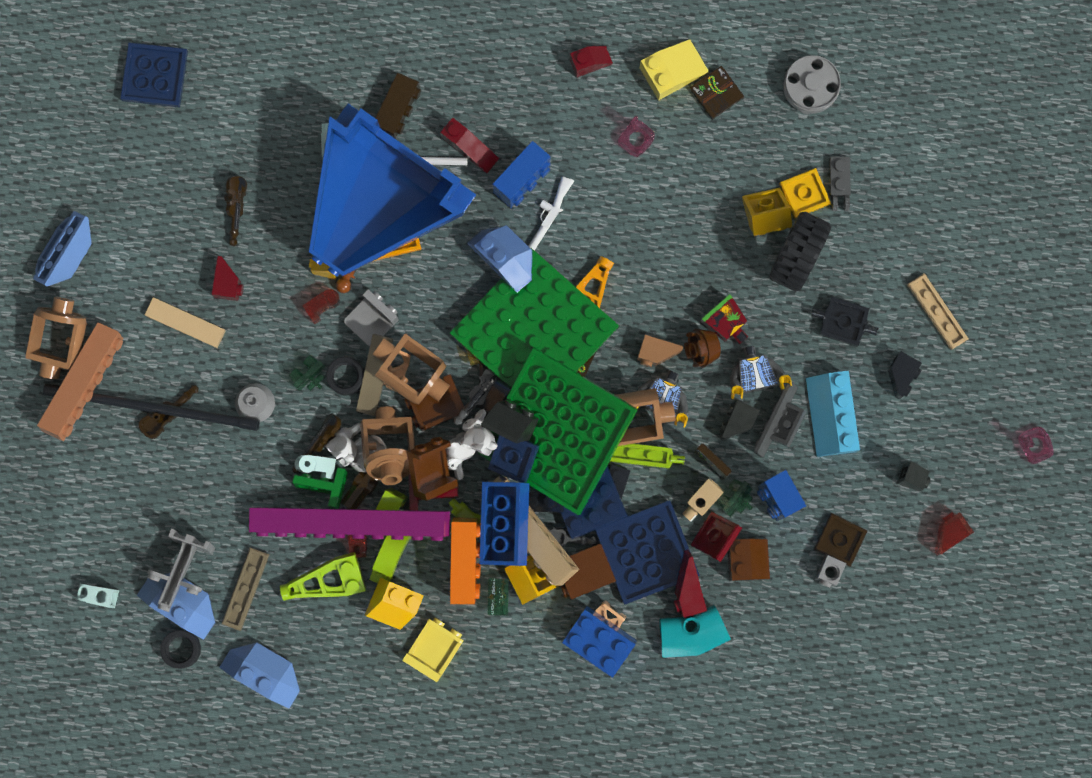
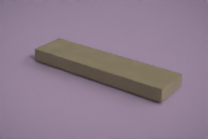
M378 334L372 335L356 409L357 412L376 416L375 412L379 406L384 382L375 377V374L384 362L372 354L384 338L393 343V338Z
M253 548L249 549L222 625L239 631L242 630L270 554Z

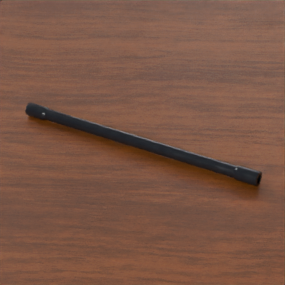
M45 384L43 395L54 397L60 386ZM93 393L89 401L235 426L253 431H258L260 425L259 419L249 417H236Z

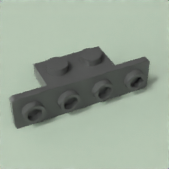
M792 382V386L789 383L784 385V389L781 390V397L778 403H775L773 406L772 415L764 425L762 436L755 443L754 452L762 458L765 456L772 441L790 447L806 414L804 409L790 404L798 388L794 382Z

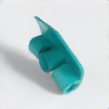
M714 604L707 607V611L686 618L659 619L663 658L698 656L731 639ZM690 620L695 621V629L687 631L686 623Z

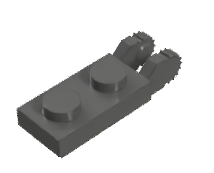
M830 157L832 211H837L838 197H844V211H849L851 195L850 157Z

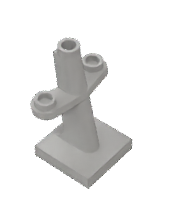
M174 529L170 530L168 537L182 545L170 576L152 570L147 572L149 574L148 579L159 582L160 579L167 581L158 602V609L166 612L170 611L180 586L187 588L186 592L198 596V593H201L202 588L183 582V579L196 550L213 555L215 547L210 542H199L194 536L186 534V537L182 536Z

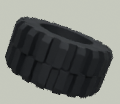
M806 211L800 212L769 274L770 279L788 289L800 291L832 228L830 223Z

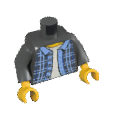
M755 346L743 348L745 359L737 362L729 378L731 399H734V394H739L742 399L745 393L776 387L779 383L782 390L784 389V383H789L792 386L791 377L786 375L772 358H768L767 355L757 356Z
M668 370L664 380L657 377L655 380H648L637 389V391L656 388L659 403L673 402L676 419L674 425L677 426V422L681 421L684 423L683 427H686L688 404L686 395L682 392L683 388L675 385L679 377L678 373ZM652 404L639 406L643 409L653 412Z

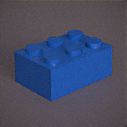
M532 141L493 183V193L508 207L518 206L524 199L523 195L527 191L531 192L536 187V181L540 177L544 178L549 173L551 165L550 155Z
M786 470L757 486L759 498L762 502L766 501L769 506L767 512L776 521L784 519L806 506Z
M586 606L562 643L613 678L636 645L637 640Z

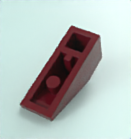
M454 118L440 132L441 138L487 174L499 160V157Z
M684 550L675 589L676 600L673 601L676 611L681 612L684 618L707 611L694 559L689 550Z

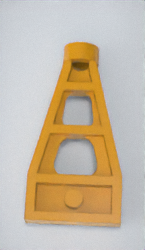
M602 256L599 257L596 265L576 286L578 290L590 298L599 308L609 271L614 264ZM599 266L605 269V271H601ZM591 279L600 282L596 295L585 291V286Z

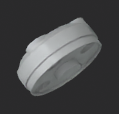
M813 55L805 56L795 61L787 70L783 80V91L787 101L803 114L820 113L828 109L837 99L841 88V80L837 68L829 60ZM816 63L821 69L816 70L811 64ZM794 77L797 83H790L788 78ZM826 87H833L835 89V92H828ZM809 100L812 103V106H805L803 104V101Z

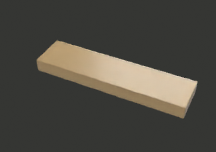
M925 273L907 284L950 350L969 339Z
M154 297L145 313L146 317L215 348H218L226 331Z

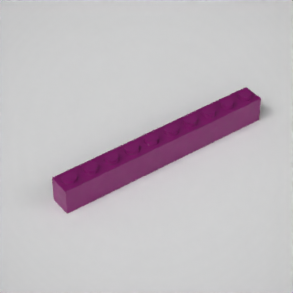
M254 507L249 508V532H256V536H268V533H275V537H287V533H294V537H307V534H313L314 538H326V534H333V538H345V535H352L353 539H364V535H372V539H384V535L391 536L392 540H403L404 536H411V540H423V536L431 537L432 541H443V537L450 536V511Z

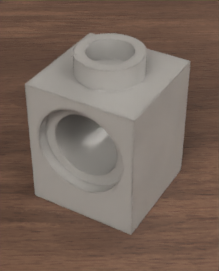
M829 555L824 556L816 575V579L820 580L819 584L828 588L831 585L837 586L846 563ZM827 567L834 569L835 574L833 578L826 576L825 570Z

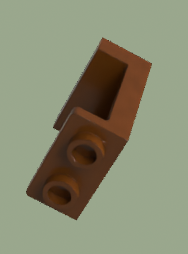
M451 374L444 376L442 379L450 386L439 402L428 394L419 405L410 402L406 398L404 399L408 409H413L415 413L412 419L416 428L420 427L422 431L457 417L464 408Z
M435 437L430 442L416 445L414 449L407 451L415 497L428 501L458 487L457 479L449 476L445 449L451 446L450 441L444 440L441 437Z
M601 544L569 556L580 570L561 586V590L565 598L569 597V600H572L616 582Z

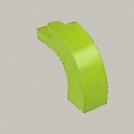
M386 536L372 568L373 571L369 580L378 583L379 579L383 578L391 582L401 555L411 536H404L403 540H392L391 536Z

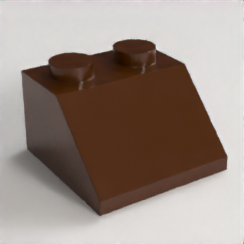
M767 539L734 540L728 550L729 581L770 579Z

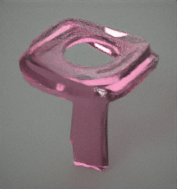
M635 116L619 137L618 144L632 156L639 157L652 144L655 133L646 124L638 121V117ZM640 132L643 134L645 140L641 146H633L630 143L629 137L632 133Z
M1034 427L1020 434L1018 438L1019 444L1030 464H1037L1053 456L1054 451L1051 439L1042 427ZM1032 438H1039L1043 442L1041 452L1033 453L1029 449V447H1034L1033 445H1035Z

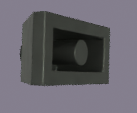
M910 461L902 466L897 484L919 492L923 491L929 485L930 477L928 475L930 471Z

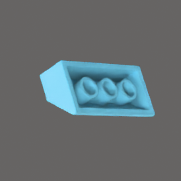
M849 371L833 372L806 378L816 456L821 457L859 451L860 446Z

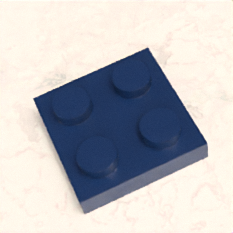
M499 435L497 448L493 452L488 469L520 483H527L540 445L530 441L514 443Z

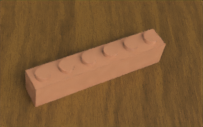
M101 323L96 324L37 426L42 432L63 442L71 434L76 419L78 420L81 417L83 407L86 402L91 400L93 390L102 381L104 371L112 364L115 352L123 344V337L118 331Z

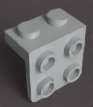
M367 290L363 294V301L344 319V323L370 347L373 334L384 336L399 319L396 316L398 312L390 304L386 306L382 303L383 298L376 291L372 293L370 290Z

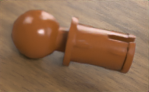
M355 270L337 280L336 289L340 293L350 291V278L355 279L353 276Z

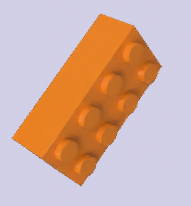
M453 517L451 522L450 604H475L476 599L480 597V584H477V579H480L481 564L477 563V558H480V543H477V538H480L481 523H478V518Z

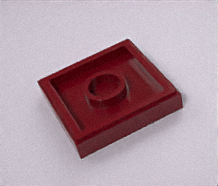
M711 511L690 545L721 562L742 527Z

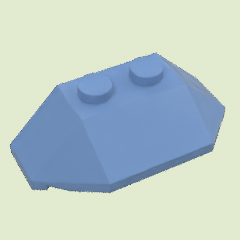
M73 211L70 217L58 225L37 260L33 277L35 281L45 286H50L73 276L92 244L88 217Z
M507 225L481 230L467 243L516 293L532 280V250Z
M185 578L183 579V582H186V583H189V584L194 585L193 583H191V582L188 581L187 579H185ZM147 579L137 596L148 606L181 628L204 640L215 624L209 594L202 590L196 596L186 592L187 588L180 586L170 611L166 612L158 609V602L167 581L160 579L159 582Z
M258 642L231 649L219 667L235 680L290 709L300 692L293 664Z

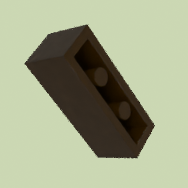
M397 72L375 118L378 120L380 128L395 139L398 134H402L405 127L403 122L406 117H410L413 110L411 105L414 99L418 100L421 94L418 81Z

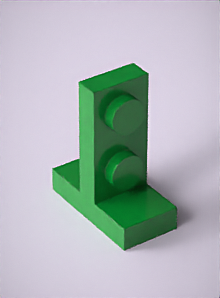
M337 468L334 483L327 478H320V480L312 479L313 477L308 474L294 475L293 484L296 488L330 494L329 509H339L348 473L346 469Z

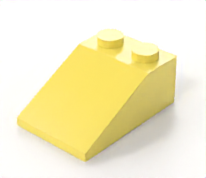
M691 40L684 41L648 56L640 61L639 67L658 100L709 73Z

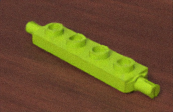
M628 444L618 446L610 462L669 469L672 463L684 464L685 456L673 455L672 448Z

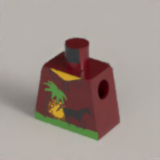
M730 294L700 321L702 325L713 331L724 342L732 336L740 345L748 338L747 334L741 329L747 320Z

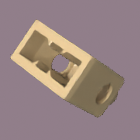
M709 477L688 500L687 503L690 506L682 514L689 521H692L698 514L703 516L724 493V490ZM699 498H703L705 500V503L702 506H699L697 504Z

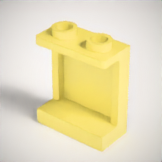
M434 618V620L428 619L418 638L402 660L435 682L439 681L464 641L461 639V633L453 628L451 631H448L444 628L445 623L437 618Z

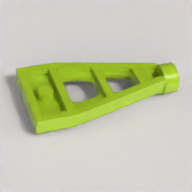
M355 552L334 557L292 581L280 585V592L284 601L293 598L349 596L366 591ZM332 570H337L342 584L340 586H327L324 583L323 576ZM316 577L320 588L306 590L304 582Z

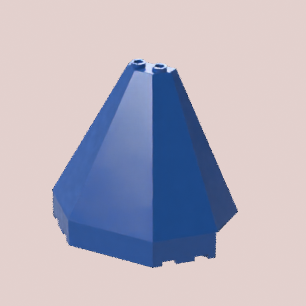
M347 104L336 120L332 117L329 118L309 253L313 255L311 259L319 265L322 263L328 265V271L336 277L339 274L345 276L463 216L476 194L463 186L461 179L446 168L441 172L383 131L379 126L378 120L361 108L358 111L350 104Z

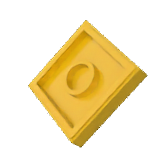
M816 168L779 183L794 219L798 217L800 212L806 211L811 213L831 205V201Z

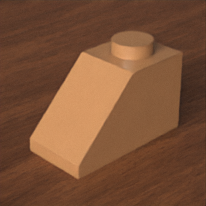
M645 335L637 360L641 361L640 364L646 367L657 366L680 354L683 346Z

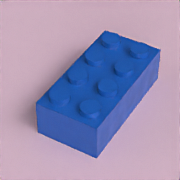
M482 482L479 564L527 566L529 483Z

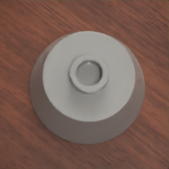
M258 383L243 387L235 399V408L240 417L259 419L260 422L266 420L272 414L275 407V398L271 390Z

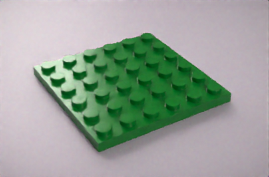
M532 248V280L516 293L501 278L450 332V335L495 376L512 387L533 348H537L575 372H578L619 328L615 321Z
M533 348L506 398L517 404L516 407L522 410L523 408L534 412V416L539 418L529 441L540 446L527 483L573 513L581 515L638 409L537 348ZM491 431L497 444L499 434ZM492 450V453L489 456L481 454L480 452H478V454L482 455L483 457L491 461L494 450Z

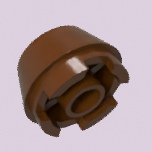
M694 329L686 334L688 342L684 343L687 359H692L693 367L705 368L720 357V342L713 331Z

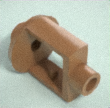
M54 297L52 308L38 307L34 312L25 358L41 362L39 376L59 379L61 368L70 370L82 350L87 322L84 315L72 312L74 300ZM46 319L74 324L72 337H67L66 345L70 346L67 359L40 352Z
M404 334L396 346L384 338L372 354L384 362L375 374V377L414 404L419 405L427 394L439 402L450 386L439 378L447 366L444 361L407 334ZM402 347L435 370L420 392H417L407 384L408 379L402 376L399 379L387 370Z
M656 388L616 395L636 408L652 404L654 425L627 429L618 446L663 439L662 423L676 421L673 402L659 403Z
M385 406L376 410V419H362L360 423L363 464L370 477L381 480L385 485H396L402 481V478L410 474L407 450L388 448L369 455V451L377 450L376 442L368 443V435L407 433L409 451L415 447L413 422L411 417L396 418L395 409Z

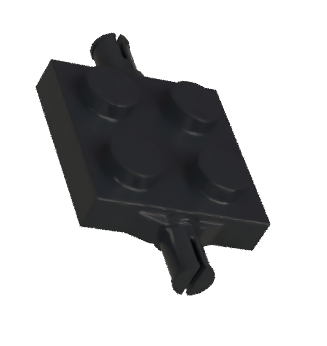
M831 297L828 308L825 311L815 308L812 310L811 316L822 319L820 336L852 346H859L861 337L865 332L876 336L879 329L878 327L867 325V316L870 308Z

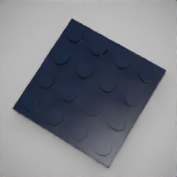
M670 500L595 530L616 579L615 583L624 605L677 584L684 550L690 551Z

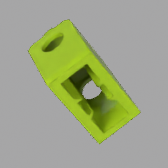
M393 488L385 490L376 510H402L409 497Z

